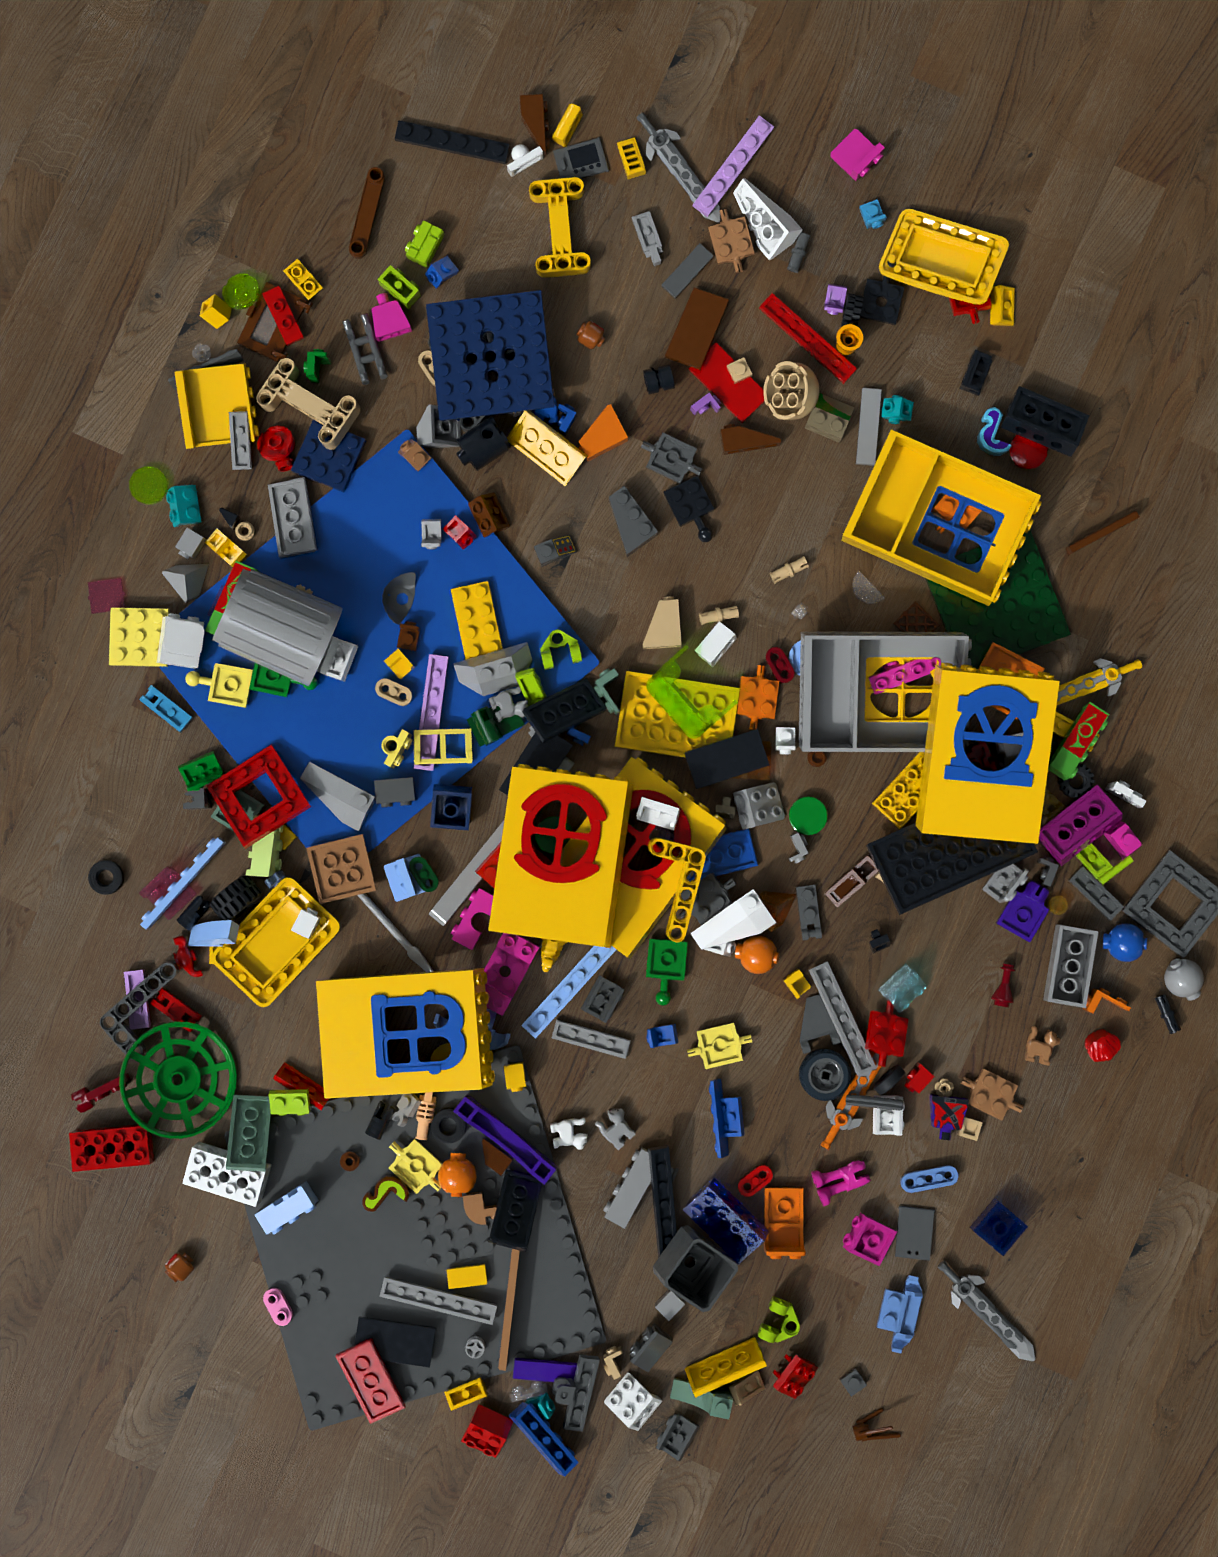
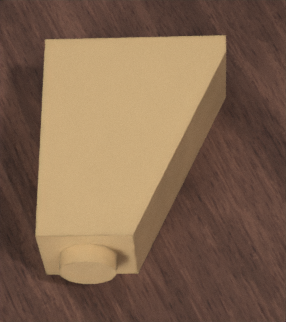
M663 597V600L658 602L643 642V650L681 647L678 599L674 600V597Z

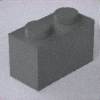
M413 777L374 781L376 804H381V808L393 807V803L399 802L400 806L412 805V801H416L415 780Z

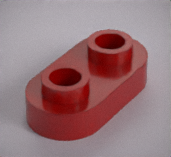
M758 1165L741 1178L738 1182L740 1194L745 1197L753 1196L770 1183L773 1177L771 1169L767 1165ZM761 1171L766 1172V1176L763 1178L759 1176ZM750 1183V1189H745L744 1184Z

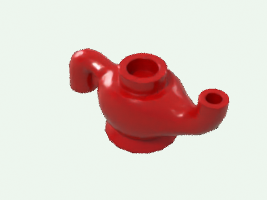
M183 936L173 938L175 945L179 946L177 953H173L178 969L181 970L183 968L193 977L203 976L201 970L194 969V961L197 958L194 950L188 949L186 938Z

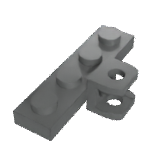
M580 1354L574 1380L565 1377H559L554 1380L552 1393L555 1395V1401L559 1404L567 1405L563 1422L565 1430L583 1432L600 1361L598 1356Z

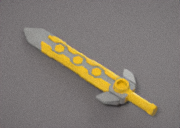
M1101 658L1095 660L1093 663L1102 669L1059 685L1057 705L1080 696H1085L1109 685L1108 696L1116 694L1121 685V675L1135 669H1141V661L1137 659L1130 664L1118 668L1116 664H1112V661Z

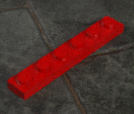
M773 293L759 307L766 316L843 384L857 370L853 364Z

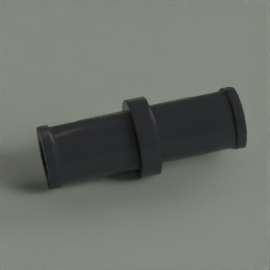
M1163 994L1154 998L1161 1012L1160 1017L1164 1019L1169 1034L1180 1031L1181 1028L1174 1015L1176 1012L1174 1009L1172 1010L1167 995Z

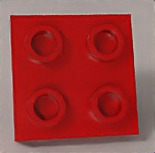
M786 1354L784 1358L790 1363L783 1373L776 1370L773 1371V1374L778 1378L773 1387L777 1391L796 1399L797 1396L802 1394L806 1384L813 1379L818 1367L798 1355H795L793 1358Z

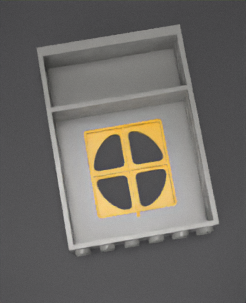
M801 632L800 749L802 752H925L930 705L918 715L906 717L905 696L907 693H932L933 684L931 686H908L903 681L902 685L892 689H876L875 691H884L882 693L898 694V715L890 717L877 710L871 702L870 696L873 693L869 677L881 666L892 661H898L899 665H903L905 662L913 659H932L937 657L941 660V663H952L953 666L960 667L961 664L971 665V659L968 658V651H971L972 648L971 639L963 632ZM933 669L932 671H930V673H931V675H932V677H933V680H934V672H935V669ZM969 721L967 722L964 731H966V728H969ZM963 739V747L965 751V747H968L969 740Z

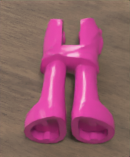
M853 1161L845 1167L827 1173H821L818 1170L811 1172L815 1187L819 1188L817 1193L823 1207L830 1204L831 1197L846 1190L849 1192L871 1181L868 1174L855 1178V1172L866 1168L864 1161ZM840 1178L844 1179L843 1182L827 1187H822L826 1183H829L831 1181Z

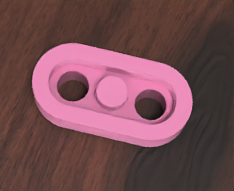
M270 1288L266 1291L263 1301L273 1321L280 1326L287 1325L293 1318V1311L283 1292L278 1288ZM270 1296H274L276 1301L272 1302ZM279 1313H283L285 1319H281Z

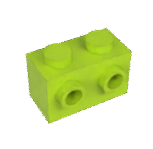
M391 265L378 278L380 286L408 310L421 296L419 286L412 280L409 282L400 269L396 268L395 270Z

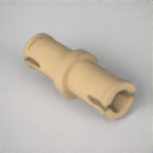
M803 556L790 564L788 562L785 563L784 567L769 574L774 584L789 576L791 578L794 577L795 573L809 568V565Z
M737 606L724 609L715 608L714 611L699 613L701 625L717 621L723 622L726 619L739 617Z

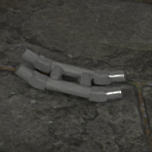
M368 313L360 316L367 336L356 339L350 319L342 321L363 385L369 384L364 364L372 361L376 363L380 378L386 379L388 377ZM369 343L372 354L362 357L358 346Z

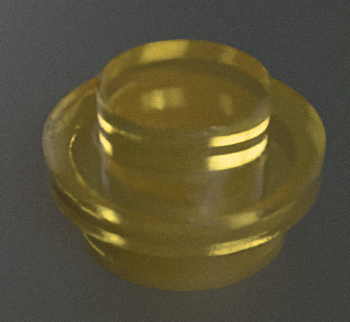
M1054 896L1049 900L1048 908L1053 914L1061 915L1066 912L1068 903L1064 897Z

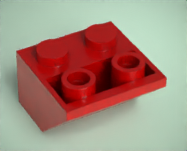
M478 1404L461 1442L470 1448L482 1451L487 1456L496 1458L508 1437L513 1420Z

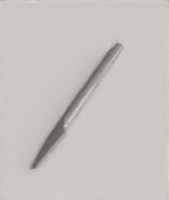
M367 894L357 895L406 949L408 957L424 971L434 972L421 951L410 944Z

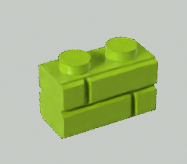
M423 221L421 225L418 224L413 233L415 237L412 242L409 241L407 243L405 252H407L406 256L409 260L428 268L444 237V231Z

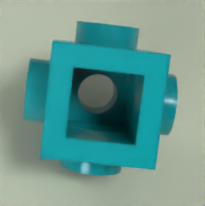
M893 395L892 398H884L881 417L889 420L888 422L891 424H900V421H911L914 402L899 395Z

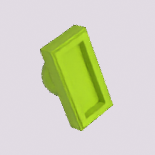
M534 668L515 673V678L525 699L528 701V706L547 697L542 688L540 677L536 674Z

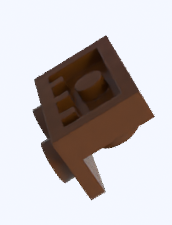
M494 492L480 495L468 503L483 537H488L494 532L506 530L510 527Z

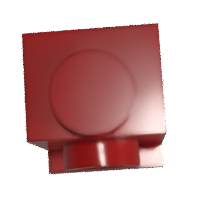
M917 1062L915 1065L918 1068L916 1070L912 1069L906 1077L908 1079L905 1081L904 1086L910 1092L916 1091L920 1094L935 1076Z

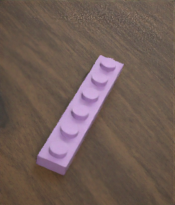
M760 115L693 203L692 206L706 217L710 215L774 129V126Z
M429 654L419 730H437L440 727L449 659L447 656ZM439 734L420 735L421 759H435ZM414 764V769L434 771L435 764Z

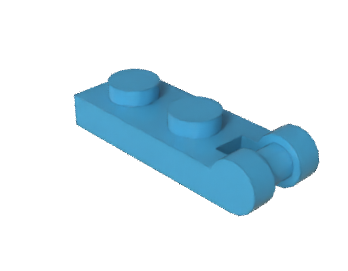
M150 685L149 691L145 696L142 695L139 700L176 730L182 732L193 717L156 687ZM154 696H157L158 699L156 700V702H151V699Z

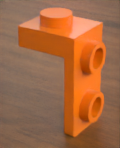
M1100 988L1099 990L1093 989L1091 994H1088L1087 1005L1083 1009L1093 1014L1101 998L1126 1011H1130L1131 1007L1127 1006V1001L1119 997L1114 999L1109 996L1111 994L1109 991Z

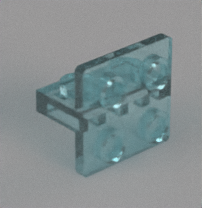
M905 964L878 991L900 1013L902 1010L907 1009L910 1003L920 996L927 986L917 972Z

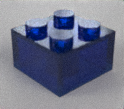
M995 1198L970 1226L977 1235L1002 1256L1007 1253L1028 1227Z

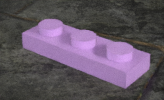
M145 969L124 972L126 995L146 979ZM136 991L135 997L137 1000L143 1001L144 994L141 991ZM148 1001L129 1016L130 1029L151 1027Z

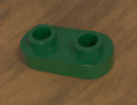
M423 857L413 858L409 863L411 874L423 891H435L439 886V879L431 866ZM417 863L422 864L423 867L421 870L416 869ZM427 879H431L433 881L432 886L426 885Z

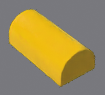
M575 104L568 105L551 137L554 142L563 147H567L583 116L579 106Z
M481 1377L444 1392L451 1411L488 1396L486 1386Z

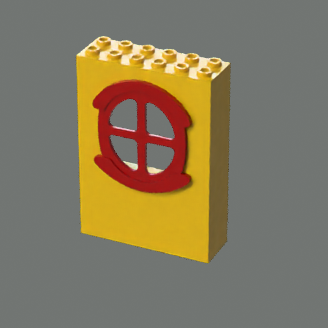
M631 757L617 775V777L626 778L633 785L630 810L639 807L642 797L681 810L675 826L673 842L697 847L703 850L707 857L727 830L724 825L726 823L724 819L717 814L713 817L709 814L710 811L705 805L694 803V799L690 794L685 791L683 793L679 792V788L675 783L670 780L664 781L661 773L654 768L652 771L649 770L647 763L639 757L637 759ZM588 816L576 832L589 833L591 831ZM650 823L643 832H639L630 824L627 827V831L636 838V842L622 862L611 946L630 959L674 901L683 866L682 862L662 858L660 864L648 870L633 871L628 868L629 862L642 845L648 846L649 836L657 826ZM570 839L562 849L561 866L568 867L579 861L587 851L588 841ZM654 843L653 850L655 852H660L662 850V848L657 844ZM679 846L674 847L672 855L674 857L680 856L681 848ZM698 851L693 852L691 855V860L696 862L700 859ZM693 870L688 871L686 879L689 881L695 872Z
M524 764L512 767L488 931L606 948L611 947L633 785L629 783V780L623 777H614V780H611L606 775L595 774V777H590L585 772H576L573 775L568 770L562 769L552 772V770L546 767H537V770H534L533 767ZM556 800L561 802L557 829L534 826L533 822L536 815L546 804ZM570 803H577L586 812L591 825L589 833L566 830ZM533 834L556 837L554 860L551 865L543 863L536 855L531 842ZM566 838L588 841L587 851L579 861L568 867L561 866L563 842Z

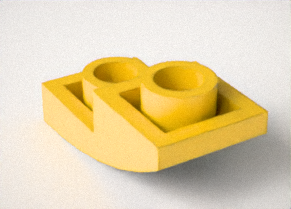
M298 259L283 270L307 300L311 299L322 289V286Z

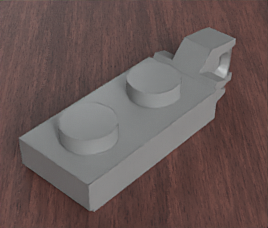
M650 211L633 216L632 222L646 258L651 257L654 266L660 265L661 259L659 254L663 253L662 244Z

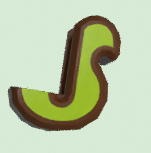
M386 1175L376 1184L375 1194L372 1191H368L365 1194L362 1205L367 1211H376L391 1190L407 1202L410 1197V1189L399 1177Z

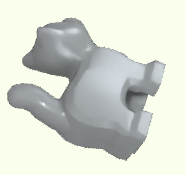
M520 686L515 689L502 691L497 696L489 698V703L493 710L497 706L501 709L495 713L498 722L514 715H518L521 718L525 717L522 711L528 707V701H519L514 704L512 695H517L521 692Z
M613 1108L607 1112L609 1119L614 1124L609 1128H605L601 1121H596L595 1126L599 1127L601 1134L619 1150L624 1146L625 1142L621 1137L625 1135L631 1139L636 1132L624 1120V1110Z

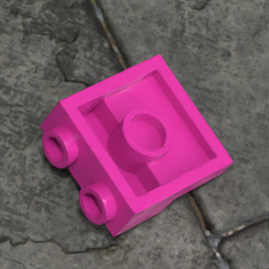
M860 1213L852 1221L853 1228L850 1234L847 1233L843 1238V1248L880 1266L897 1231Z

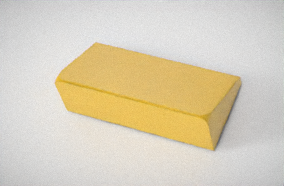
M1004 285L992 288L991 325H1014L1015 288Z

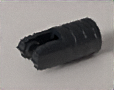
M198 895L176 919L177 922L190 931L207 909H209L210 901Z
M382 1101L378 1103L365 1131L367 1135L381 1140L395 1110L392 1106L388 1107L383 1118H381L385 1107Z

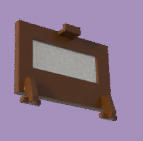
M266 282L255 306L251 304L246 313L249 319L237 343L273 361L279 362L280 359L287 358L288 353L285 352L283 355L286 348L285 341L262 293L276 286ZM281 289L298 323L304 309H306L305 313L308 314L313 303L309 302L307 304L306 300Z

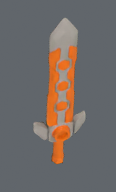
M869 1050L876 1068L860 1076H857V1074L854 1076L836 1109L831 1100L828 1101L826 1113L833 1126L825 1140L822 1141V1147L830 1149V1145L839 1129L851 1130L860 1126L862 1118L852 1119L859 1106L847 1105L846 1096L848 1094L866 1095L867 1090L881 1066H878L879 1054Z

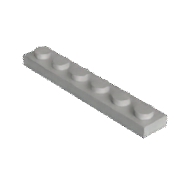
M828 961L810 969L809 972L857 1076L875 1069L876 1065L869 1050L865 1049L864 1039Z
M386 1276L384 1277L379 1296L493 1325L497 1304Z

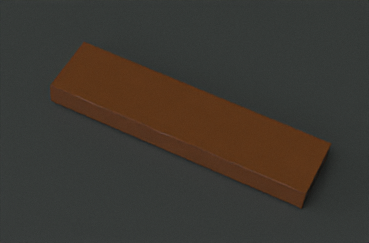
M1137 511L1066 548L1068 556L1139 518Z

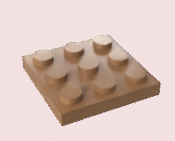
M363 834L306 848L319 904L377 890Z

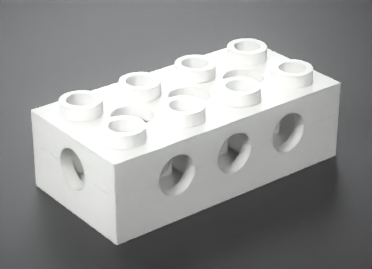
M202 1142L196 1143L192 1147L182 1184L254 1207L262 1201L272 1164L266 1163V1172L226 1170L227 1150Z

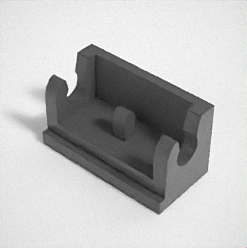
M200 788L198 791H188L185 793L186 796L191 795L193 797V802L183 803V809H211V793L208 789Z

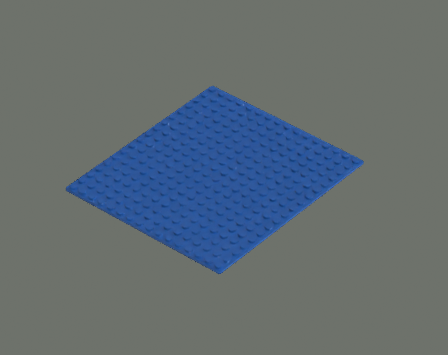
M404 430L352 473L344 493L332 489L311 506L317 551L280 559L276 536H274L242 562L257 569L262 574L295 588L301 584L305 587V590L311 589L313 591L312 595L343 608L332 636L358 646L345 682L316 671L314 676L317 678L318 685L314 690H307L303 685L291 683L288 698L250 690L247 708L208 701L209 685L198 684L197 686H189L185 680L187 673L196 671L202 677L212 678L215 663L254 669L255 662L219 647V643L212 640L214 635L205 631L230 573L178 614L181 619H187L188 616L197 617L200 622H204L203 645L198 668L193 669L174 665L159 667L238 765L272 744L311 805L309 809L286 823L306 848L363 834L367 852L369 853L432 802L434 784H454L522 728L520 727L504 735L502 739L482 747L479 746L471 730L472 763L435 764L434 771L414 769L413 730H419L429 654L449 657L439 729H471L466 719L470 718L473 712L488 706L490 708L489 698L500 693L496 692L482 696L458 680L453 663L466 659L451 589L488 581L502 648L505 649L525 642L528 643L533 660L529 669L534 668L536 674L540 677L542 688L547 697L577 683L599 665V660L498 537L494 533L488 537H483L469 508V502L431 457L417 471L398 453L400 446L405 441L412 439L417 442V439L409 430ZM455 515L476 535L473 542L465 549H462L443 530ZM422 519H441V547H437V549L421 547ZM409 572L416 574L415 595L412 606L401 624H405V621L414 622L420 628L416 651L397 648L400 625L395 624L389 618L382 602V594L386 585L394 578ZM405 593L398 594L396 597L397 603L405 605L408 602V596ZM561 630L578 640L582 662L573 664L569 644L556 649L551 647L550 652L554 668L545 670L540 648L552 631ZM559 633L554 634L552 641L555 644H560L563 641V637ZM397 649L415 667L402 679H399L384 662ZM381 679H389L407 687L412 692L413 698L411 703L407 706H399L380 697L375 690L376 683ZM387 685L382 687L383 692H387L389 690V686ZM522 691L517 695H512L514 704L526 700ZM400 694V700H405L406 694ZM522 717V720L526 725L528 723V720L526 719V717ZM403 729L412 735L411 739H413L410 748L408 750L405 749L402 753L404 759L400 766H396L393 769L384 764L388 754L384 753L381 744L387 736L398 738ZM440 734L438 735L435 759H440ZM445 734L446 758H466L465 734ZM392 742L389 745V750H396L397 743ZM311 762L375 796V780L413 777L415 780L416 801H412V805L400 806L399 802L393 803V807L381 808V804H376L375 801L360 831H357L342 823L300 778L308 763ZM267 773L252 781L272 807L283 800Z

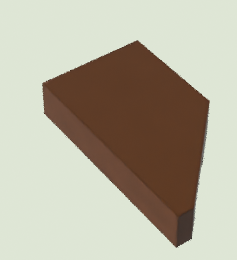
M483 1139L485 1165L501 1176L512 1159Z

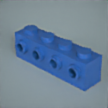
M522 1402L509 1417L555 1471L565 1477L579 1463L574 1457L575 1453L568 1446L565 1447L563 1445V1439L556 1432L553 1433L549 1428L550 1424L544 1418L541 1419L537 1414L538 1410L533 1404Z

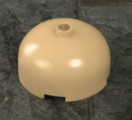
M790 361L778 363L775 365L776 368L772 371L771 375H767L765 380V404L769 406L773 416L778 419H801L807 416L817 404L819 398L818 379L815 373L802 363ZM781 389H786V393H781L779 391Z

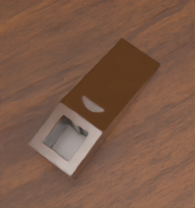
M543 94L520 95L522 122L537 147H541L543 156H546V150H550L549 138H545V131H549L548 119H544V113L548 112L547 101H543Z

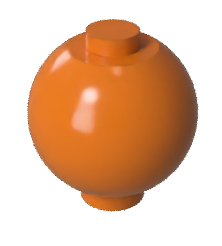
M757 935L746 939L743 944H737L735 958L741 960L742 966L747 971L754 974H763L770 971L774 964H778L779 953L775 944L769 938Z
M450 1153V1159L444 1161L439 1168V1184L446 1193H451V1197H462V1193H468L476 1183V1169L466 1159V1154Z

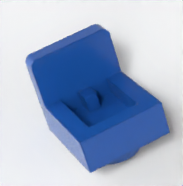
M446 256L432 263L425 275L428 281L437 289L443 281L457 275L459 270L451 259Z
M575 727L568 730L567 735L573 737V742L582 746L584 743H589L591 736L574 729Z
M676 1024L647 1029L646 1038L650 1048L679 1043Z

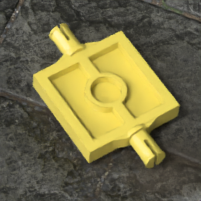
M734 1022L696 1031L698 1047L687 1049V1053H689L688 1057L700 1055L705 1069L743 1061L741 1045L752 1043V1039H749L751 1034L739 1037L736 1033Z
M416 1139L403 1149L394 1141L389 1148L397 1156L389 1169L416 1194L428 1184L438 1192L441 1186L435 1179V1176L443 1163Z

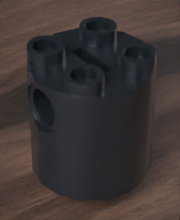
M492 416L456 439L461 448L456 455L464 466L471 463L475 470L479 471L511 448L507 437L502 431L500 432Z

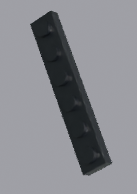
M400 120L398 121L395 141L501 164H506L510 148L508 143Z
M667 1145L648 1148L658 1258L677 1233L670 1153Z

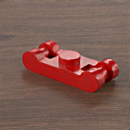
M162 988L159 991L158 997L151 1001L154 1007L173 1021L196 1023V1021L202 1018L201 1014L187 1006L165 988ZM165 999L170 1001L167 1006L163 1005ZM186 1013L190 1016L187 1021L182 1019ZM183 1027L188 1032H191L193 1030L190 1028Z

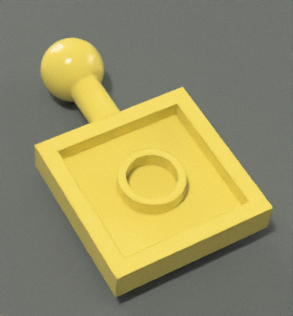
M215 663L212 678L202 677L198 672L190 671L187 673L185 680L189 686H197L198 684L209 685L208 701L247 708L253 670Z

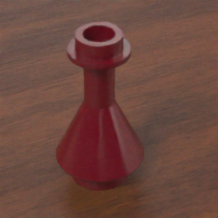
M1003 963V966L1000 967L1004 970L1002 982L991 996V999L994 1000L993 1005L1009 1008V1004L1014 1003L1009 986L1011 971L1016 970L1014 965Z

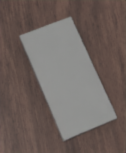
M302 477L268 484L279 558L317 551L306 478Z

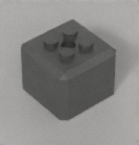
M688 1225L681 1226L653 1265L654 1274L667 1289L701 1312L709 1311L738 1271L737 1263L725 1250ZM693 1257V1262L690 1265L684 1264L686 1258Z

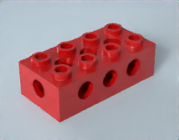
M138 1124L74 1130L69 1133L72 1172L150 1165L154 1162L152 1133ZM128 1141L134 1144V1150L128 1147ZM109 1143L115 1146L114 1152L109 1149ZM90 1145L95 1147V1154L90 1151Z

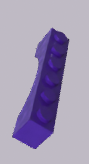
M469 1094L454 1109L453 1112L502 1147L542 1184L545 1185L558 1168L556 1164Z

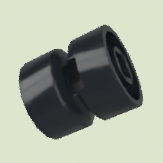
M669 364L659 366L658 370L654 368L643 370L645 385L649 395L658 393L660 389L664 391L675 389Z

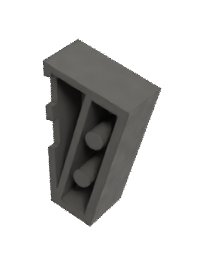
M625 486L609 496L612 513L626 556L628 557L658 535V531Z

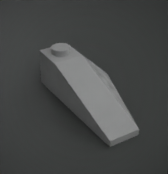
M309 762L300 779L342 823L360 831L376 801V797Z

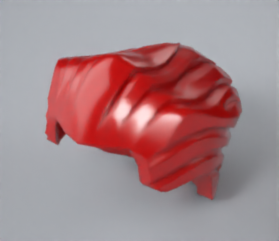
M1104 1029L1094 1031L1085 1039V1048L1094 1062L1110 1061L1121 1049L1119 1038Z

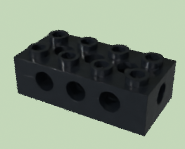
M1019 386L1011 399L1001 428L1071 457L1079 446L1090 415Z

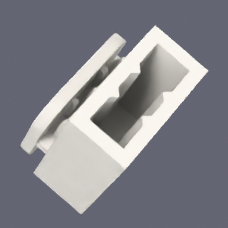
M171 613L163 617L157 663L193 669L198 668L203 645L204 622H200L197 617L188 616L187 619H181L180 615Z

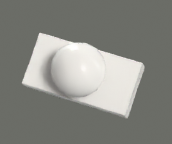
M516 145L511 152L514 161L507 165V170L510 176L513 177L542 160L544 157L541 147L539 146L529 151L525 145Z

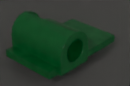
M486 706L473 712L471 717L466 720L479 746L482 747L484 745L488 746L502 739L504 735L524 726L522 718L514 715L498 722L495 713L501 710L500 707L497 706L493 710L492 707L488 708Z

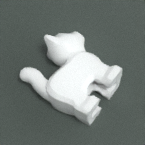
M585 1118L565 1119L559 1123H551V1133L557 1131L560 1134V1137L553 1139L554 1149L559 1146L571 1145L575 1146L578 1150L583 1149L587 1143L588 1134L578 1133L574 1135V1125H583L586 1122Z

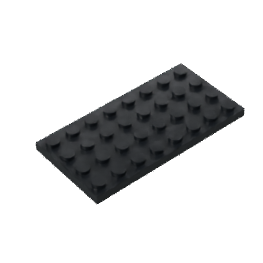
M916 823L866 845L899 915L1038 853L1034 843L921 833L916 827Z

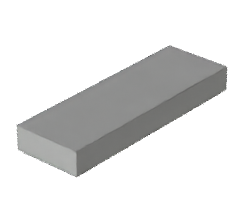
M229 412L232 470L252 469L248 412Z

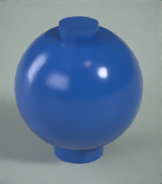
M1128 923L1119 924L1109 934H1104L1103 949H1108L1110 954L1119 961L1131 962L1138 959L1143 954V950H1147V938H1144V933L1137 926Z

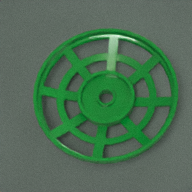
M174 1021L151 1028L132 1044L122 1062L119 1087L126 1110L139 1126L160 1137L182 1139L205 1132L223 1117L233 1100L237 1074L232 1054L218 1035L199 1024ZM186 1027L195 1029L200 1034L194 1042L186 1039H171L169 1028ZM161 1031L163 1042L152 1047L145 1056L135 1051L138 1045L147 1037ZM207 1036L219 1046L225 1056V1062L215 1064L210 1054L201 1046ZM172 1045L190 1046V1049L185 1057L174 1056ZM164 1048L166 1059L159 1064L150 1060V1057L155 1052ZM197 1051L202 1054L209 1066L198 1069L192 1061ZM130 1058L140 1063L136 1074V1087L125 1090L126 1068ZM146 1066L154 1071L153 1082L142 1085V1074ZM228 1069L229 1086L223 1101L214 1096L217 1086V1072ZM211 1073V1084L207 1092L199 1088L201 1076ZM175 1074H180L182 1077V1081L178 1085L172 1083V1077ZM155 1090L161 1097L156 1108L148 1101L144 1094L145 1092ZM195 1094L204 1099L197 1107L190 1111L188 1110L186 1101ZM139 1095L144 1106L152 1112L148 1123L141 1120L134 1112L128 1098ZM169 1101L179 1104L181 1114L164 1113L163 1110ZM209 1102L219 1107V1110L212 1118L201 1126L194 1128L191 1120L192 1116L201 1112ZM159 1117L168 1120L183 1119L186 1131L167 1132L154 1127Z

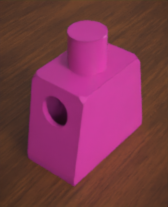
M387 293L377 295L376 298L379 305L372 308L377 341L381 342L412 332L411 326L398 301L390 302Z
M1122 821L1103 834L1122 859L1132 855L1142 846V843L1129 826Z

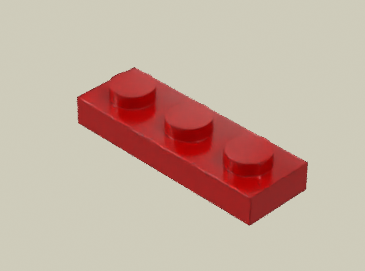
M285 1062L273 1078L289 1090L308 1089L310 1104L320 1110L323 1109L330 1099H324V1088Z

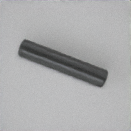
M852 1094L846 1096V1104L852 1106L901 1111L904 1104L903 1100Z

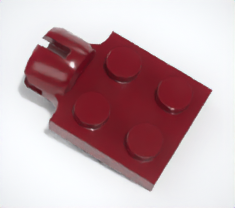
M128 1073L125 1074V1087H127L126 1082L131 1080ZM120 1077L92 1091L84 1087L72 1093V1101L79 1099L82 1101V1103L77 1105L76 1109L80 1113L86 1112L95 1106V1102L109 1096V1091H112V1093L119 1091Z

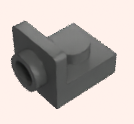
M1044 856L1043 859L1038 858L1037 860L1038 863L1047 866L1046 869L1043 868L1040 874V884L1051 887L1059 865L1054 863V859Z

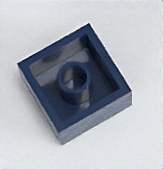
M434 784L430 827L469 831L472 787Z

